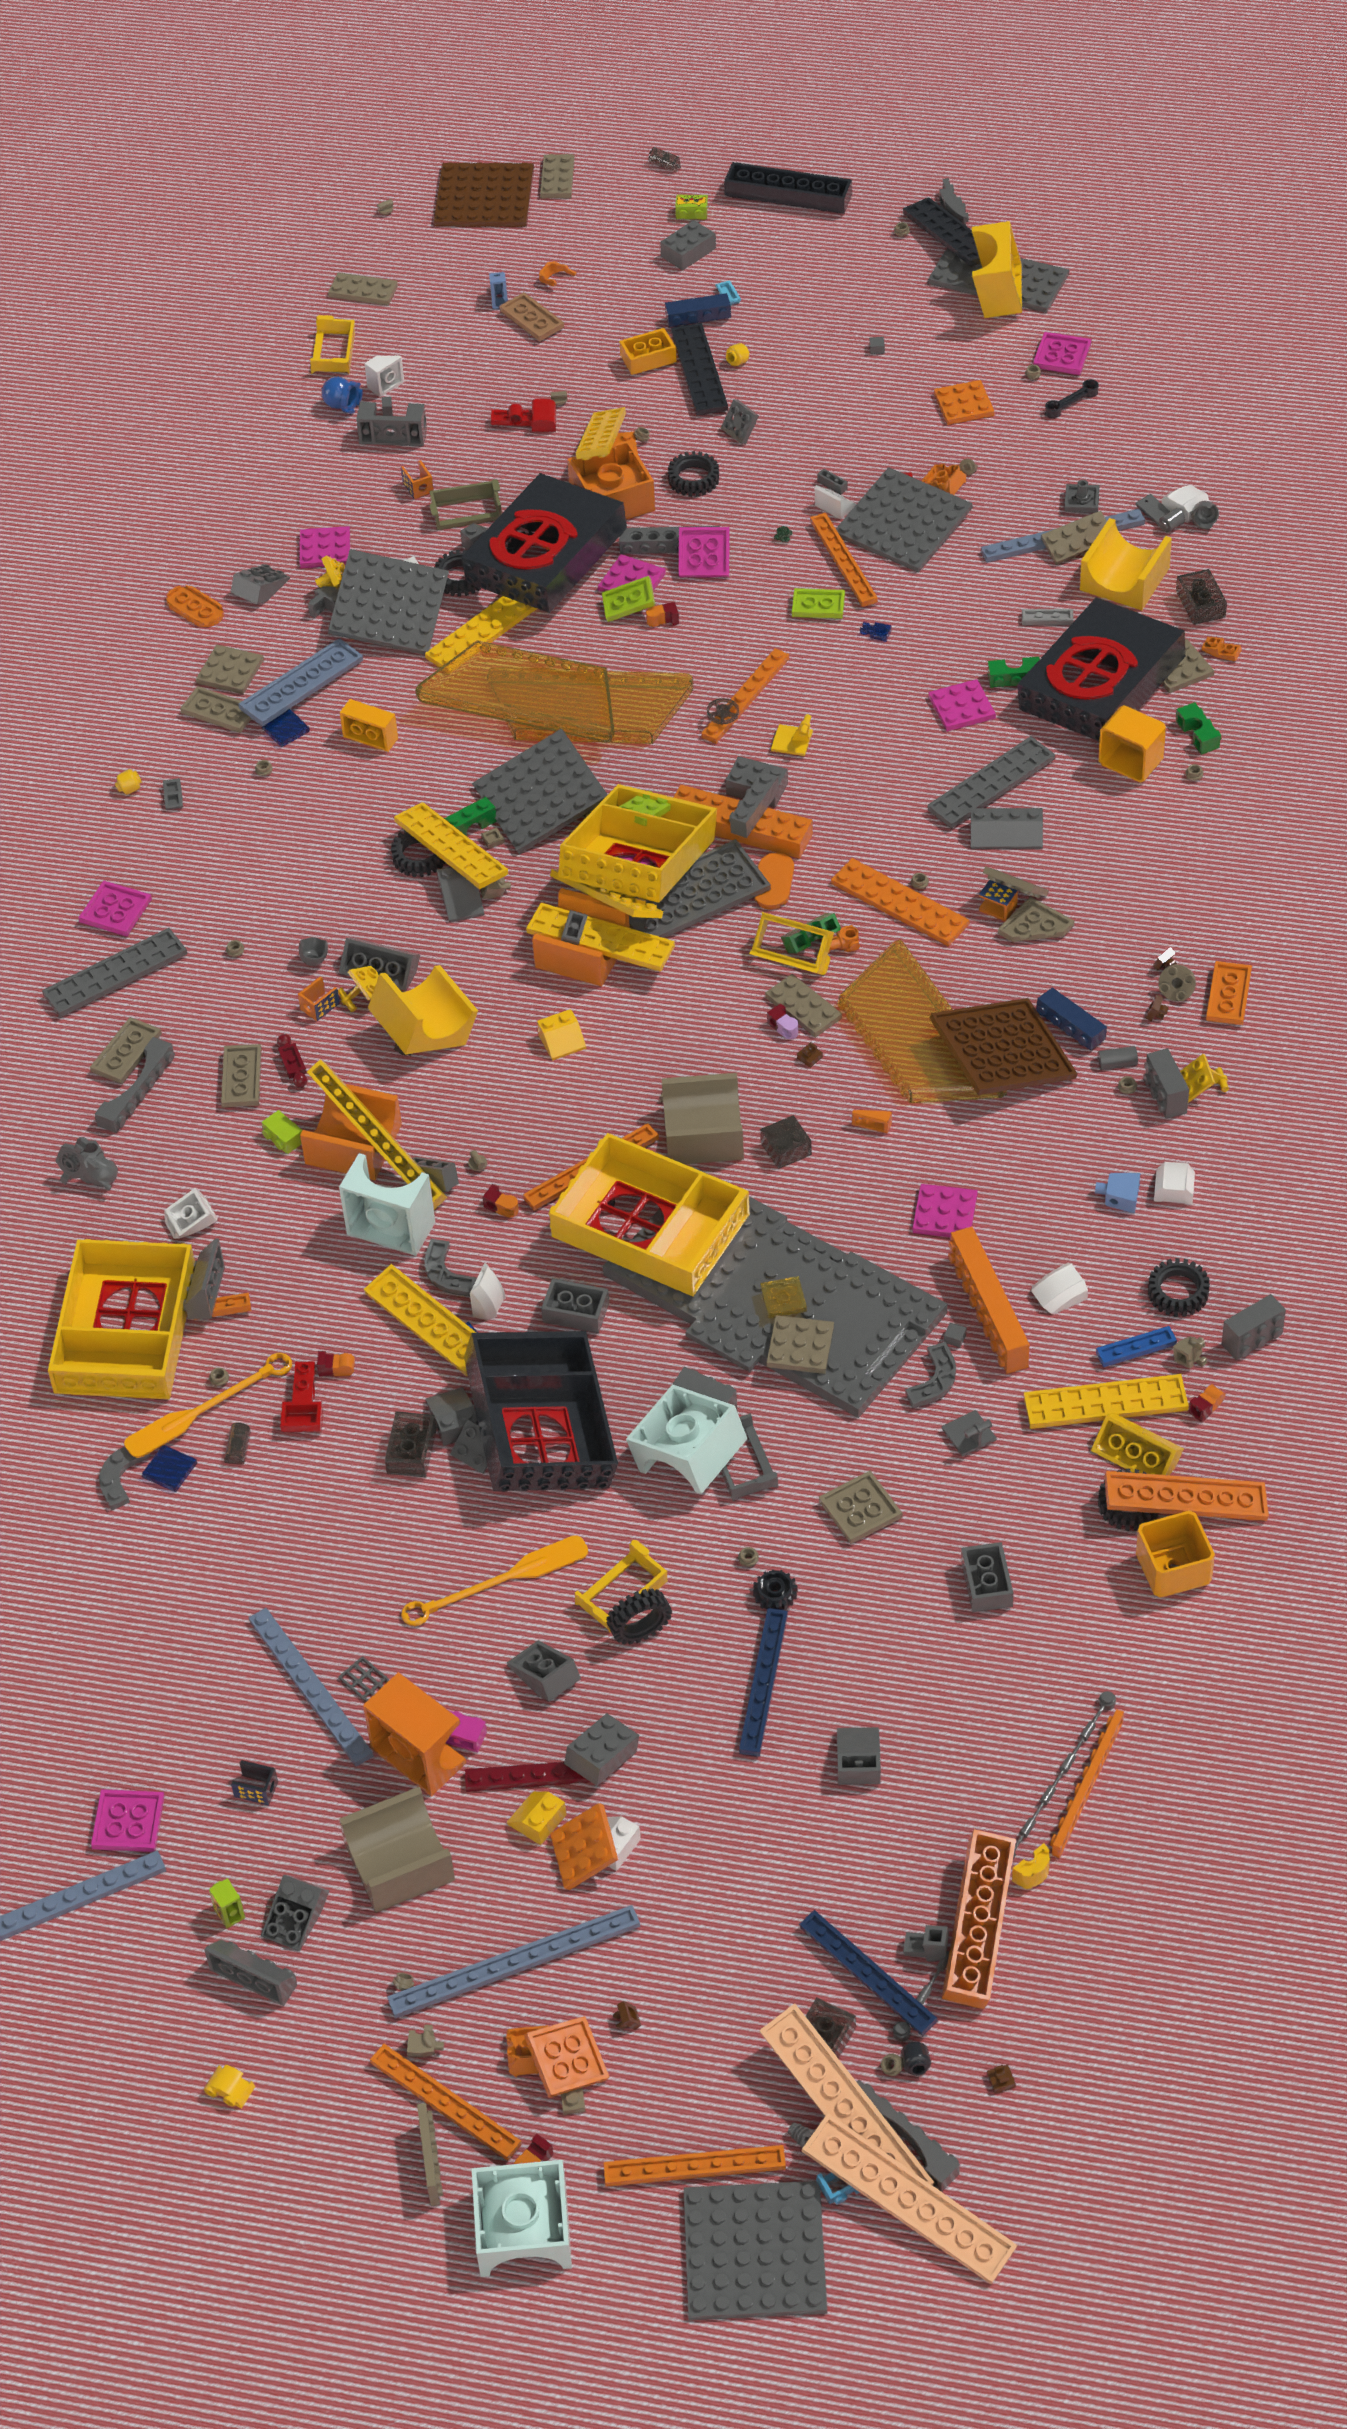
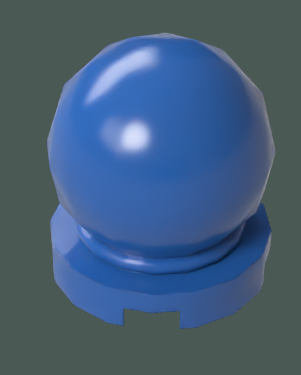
M334 376L324 382L321 388V396L325 404L331 408L342 409L343 412L352 414L355 412L354 408L356 405H359L362 400L363 390L360 389L361 383L349 382L343 377Z

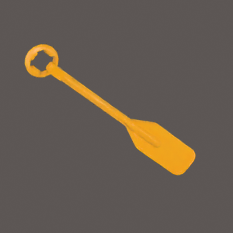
M284 1353L270 1355L265 1362V1366L260 1368L257 1373L198 1407L169 1413L128 1436L124 1441L125 1448L136 1458L149 1454L186 1432L196 1417L204 1411L262 1378L265 1379L272 1374L278 1376L288 1373L292 1368L291 1358ZM277 1358H282L288 1366L275 1370L270 1362H274Z
M577 1535L570 1536L528 1553L508 1572L437 1601L432 1600L425 1604L419 1601L409 1602L402 1609V1620L410 1626L422 1625L429 1618V1614L438 1611L439 1608L510 1579L541 1577L587 1557L588 1547L582 1537ZM421 1607L424 1617L415 1619V1621L410 1620L408 1613H406L407 1610Z

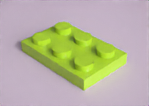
M649 576L602 592L605 616L608 622L655 606L652 582Z
M794 588L792 617L843 619L845 590Z
M643 794V797L636 796L619 807L660 817L670 811L671 804L667 803L668 800L657 798V800L650 799V795ZM635 816V823L643 826L647 825V819Z

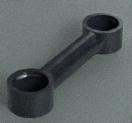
M1093 379L1085 380L1082 388L1060 401H1048L1045 404V415L1052 419L1058 418L1061 415L1062 409L1085 396L1089 398L1097 396L1099 383Z

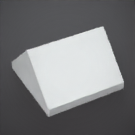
M818 485L815 486V506L840 520L856 506V503L832 490Z

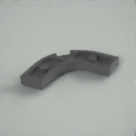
M431 1239L425 1255V1270L431 1283L444 1292L470 1297V1292L477 1277L458 1275L449 1271L445 1266V1260L450 1248V1242Z
M946 1341L927 1347V1353L935 1367V1375L925 1383L905 1389V1394L912 1408L937 1401L952 1388L956 1378V1364Z
M124 1446L111 1454L104 1462L99 1475V1483L102 1494L111 1511L130 1503L129 1497L120 1482L125 1470L150 1458V1454L136 1458Z

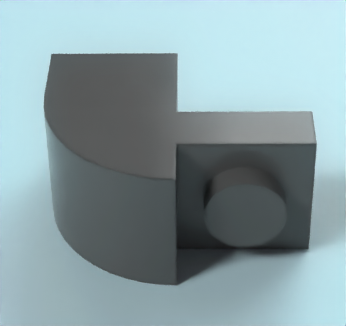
M332 586L316 589L314 591L315 598L308 603L310 616L316 618L325 609L333 613L339 589Z
M926 1925L925 1933L906 1932L904 1956L926 1957L927 1962L939 1961L945 1958L949 1938L948 1927Z

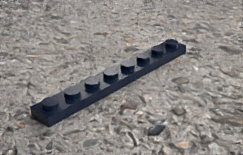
M767 1608L739 1754L759 1757L761 1755L788 1618V1611Z
M813 1910L799 1924L800 1928L922 2037L938 2022L935 2015L816 1910Z

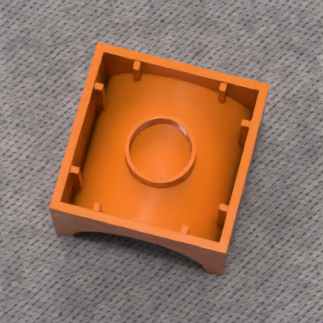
M629 440L614 444L610 453L605 457L593 456L591 459L582 460L577 459L575 456L567 459L569 483L624 502L626 520L656 511L654 480Z
M561 888L558 892V908L568 911L572 910L586 914L589 917L630 928L628 914L586 894ZM536 933L532 938L535 968L597 986H603L617 961L615 958L604 956L602 952Z
M346 1084L395 1139L402 1125L398 1096ZM325 1093L324 1107L317 1128L314 1132L303 1130L300 1135L305 1164L347 1174L360 1153L366 1155L369 1178L376 1181L385 1158Z
M399 1672L363 1705L371 1750L431 1797L466 1764V1758L446 1744L450 1735L460 1725V1719Z

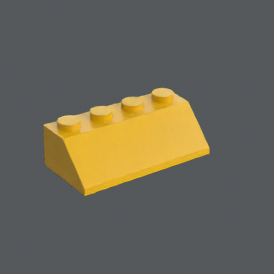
M1115 1413L1106 1415L1091 1449L1092 1452L1125 1469H1130L1133 1473L1137 1469L1139 1473L1144 1471L1147 1474L1170 1475L1177 1466L1184 1448Z

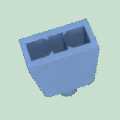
M505 272L489 274L493 309H499L500 305L508 301ZM498 294H501L502 297H501V298H497V295H498Z
M1110 1173L1108 1183L1096 1182L1095 1193L1106 1195V1206L1135 1213L1141 1173Z

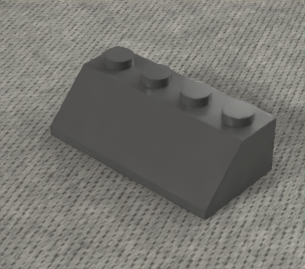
M971 808V849H1043V808Z
M354 937L346 938L339 974L350 976L348 973L350 969L372 966L378 972V975L386 973L400 990L407 991L417 972L420 954Z
M215 1238L199 1253L198 1260L194 1263L191 1285L187 1288V1299L183 1302L184 1311H187L188 1319L212 1318L225 1270L219 1238Z
M219 1940L206 1946L204 1949L210 1971L282 2006L286 2004L297 1987L295 1974L291 1970L279 1968L271 1960H263L252 1951H244L231 1941Z

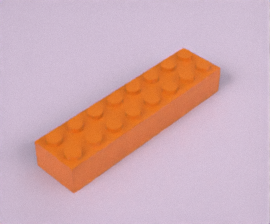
M681 784L673 797L717 808L715 836L732 841L736 839L739 843L783 853L800 859L813 835L812 819L767 808L749 836L745 838L731 833L729 822L730 814L736 810L740 800Z
M973 1226L951 1232V1241L948 1242L950 1253H948L949 1261L955 1265L957 1278H961L963 1290L969 1295L970 1305L976 1309L977 1320L979 1323L982 1322L986 1338L989 1337L991 1349L998 1355L999 1366L1004 1368L1006 1374L1029 1368L1030 1344Z
M976 1829L973 1830L968 1839L941 1998L943 2000L985 2009L990 2001L1016 1839Z

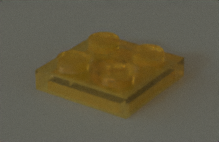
M799 1276L760 1283L768 1318H774L776 1315L785 1316L807 1312Z

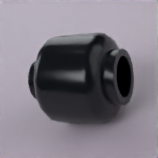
M910 2042L902 2048L900 2057L903 2068L908 2074L920 2076L928 2071L931 2067L929 2050L924 2043Z

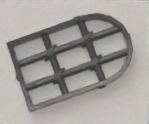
M363 1656L338 1676L340 1681L365 1702L369 1700L366 1698L369 1694L373 1696L376 1688H382V1683L389 1681L386 1675ZM362 1661L371 1667L367 1672L358 1665ZM355 1667L362 1672V1676L359 1679L350 1672ZM374 1670L383 1679L378 1682L370 1673ZM348 1674L354 1679L352 1685L343 1679L345 1675ZM366 1676L375 1683V1686L371 1689L362 1683ZM359 1684L367 1693L362 1695L354 1687Z

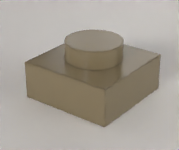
M583 2088L561 2094L563 2115L586 2112Z

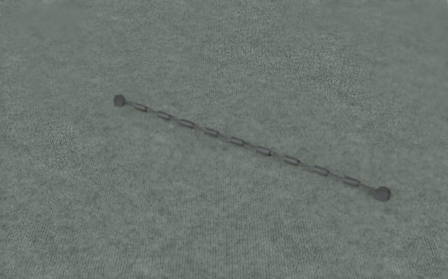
M1105 1691L1099 1696L1100 1710L1093 1721H1089L1080 1735V1742L1073 1753H1069L1060 1767L1061 1772L1054 1784L1048 1786L1040 1799L1041 1804L1034 1816L1027 1820L1020 1831L1021 1837L1015 1845L1014 1852L1022 1839L1027 1838L1036 1824L1035 1819L1042 1807L1051 1800L1056 1791L1055 1786L1063 1773L1069 1771L1076 1759L1075 1754L1083 1741H1087L1095 1729V1722L1103 1710H1112L1115 1707L1116 1697L1112 1692ZM949 1951L946 1952L945 1958L941 1959L936 1966L938 1970L929 1985H925L916 2000L922 2005L931 1993V1986L940 1971L944 1972L946 1969ZM898 2022L894 2025L893 2036L897 2041L904 2042L910 2038L911 2028L907 2022Z

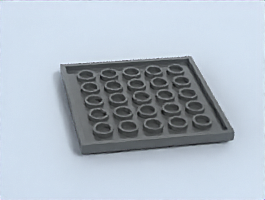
M888 467L838 525L836 530L843 540L919 573L971 511L973 503Z
M350 549L328 634L425 655L430 650L449 571Z
M562 728L472 783L480 797H487L495 806V819L519 855L595 809L608 795Z
M817 2181L684 2187L689 2320L828 2314L821 2193Z

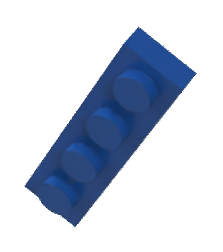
M1166 1326L1096 1348V1354L1104 1368L1172 1347L1177 1344V1339L1170 1326Z

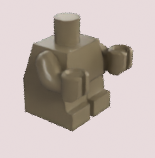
M503 877L481 888L482 899H493L503 895L506 889H511V883L505 882Z
M1190 1336L1180 1340L1173 1346L1175 1362L1189 1369L1194 1366V1362L1198 1363L1201 1367L1207 1364L1206 1357L1200 1358L1202 1348L1205 1347L1204 1339L1202 1337L1196 1339Z
M424 2025V2032L422 2034H417L415 2030H409L408 2057L423 2058L435 2055V2050H444V2042L436 2041L433 2025Z

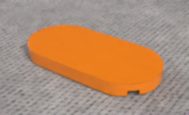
M176 586L167 593L166 601L168 607L199 627L215 626L224 617L222 605L193 586Z
M770 853L760 860L758 869L771 884V890L755 896L754 901L764 909L774 910L780 908L783 904L785 905L789 900L794 876V862L786 854Z

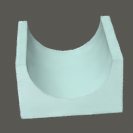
M359 1153L339 1186L347 1235L417 1256L435 1224L429 1174L421 1173L412 1183L402 1187H381L370 1181L366 1155Z
M673 1384L626 1438L639 1472L646 1474L654 1463L660 1460L678 1470L690 1482L695 1492L700 1494L704 1492L747 1440L735 1405Z
M563 2160L472 2168L476 2253L481 2277L490 2276L491 2270L502 2262L522 2257L548 2258L558 2262L563 2269L572 2268Z

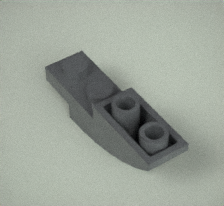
M949 178L943 179L942 189H939V203L942 208L966 225V222H969L968 213H965V203H962L961 197H956V194H954V186L950 184Z

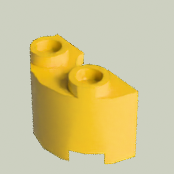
M1045 1843L1033 1851V1860L1025 1861L1023 1859L1012 1868V1881L1023 1889H1031L1043 1883L1049 1874L1050 1856L1049 1849Z
M218 2065L205 2085L204 2092L211 2097L220 2095L224 2097L223 2101L231 2107L235 2105L242 2109L255 2089V2085L252 2081L244 2080L242 2078L244 2073L229 2065H225L222 2068Z

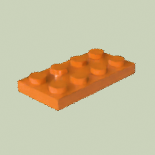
M1215 961L1206 1021L1243 1025L1252 965Z

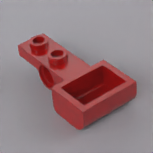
M533 399L532 410H523L519 404L510 405L508 410L491 409V425L532 426V432H556V403L551 399Z
M315 1361L295 1362L292 1402H282L280 1422L282 1433L322 1432V1401H313L315 1398Z

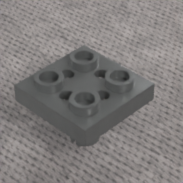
M733 399L721 429L739 443L746 445L759 415L738 399Z
M1079 480L1078 484H1066L1064 512H1098L1100 485H1088L1086 480Z

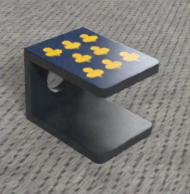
M241 1760L240 1768L243 1777L263 1781L266 1784L264 1788L232 1781L231 1786L234 1797L269 1806L278 1784L276 1769Z

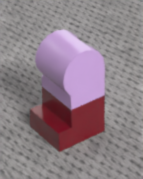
M782 1003L767 1012V1023L786 1039H794L798 1036V1021L786 1014V1007Z

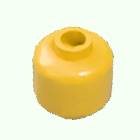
M742 343L734 344L726 350V360L732 366L742 365L749 359V350Z
M127 769L116 776L117 782L115 785L119 792L123 791L124 794L129 795L140 789L142 780L136 770Z

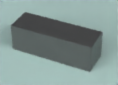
M823 469L817 474V482L842 495L848 490V482L828 470Z

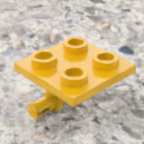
M804 715V719L799 727L779 724L771 751L805 756L813 733V729H810L811 715Z
M372 966L350 969L348 971L356 983V987L348 995L343 988L338 989L342 1004L346 1005L350 1012H354L357 1009L351 1000L362 992L367 1000H371L379 977L378 972Z
M1202 1054L1180 1070L1189 1088L1188 1103L1214 1084H1219L1223 1092L1229 1090L1228 1078L1224 1075L1223 1069L1218 1067L1215 1071L1209 1067L1205 1054Z

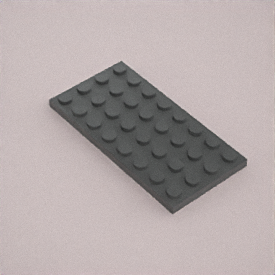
M946 248L928 278V284L978 296L972 271L982 269L981 262L977 265L969 266ZM1020 258L1022 263V307L1048 313L1069 276V269Z
M735 839L702 854L659 903L646 900V903L655 904L658 909L663 911L662 918H643L629 915L630 928L665 938L771 890V884Z

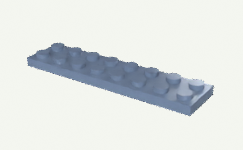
M339 638L240 702L239 709L263 727L362 662L363 655Z

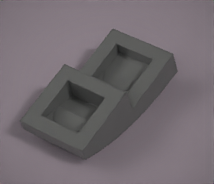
M180 778L163 780L166 810L183 808Z

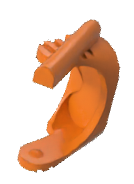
M556 261L547 262L539 272V280L546 285L554 287L557 285V282L553 279H548L551 275L557 272H566L575 277L577 272L569 269L565 264H560Z

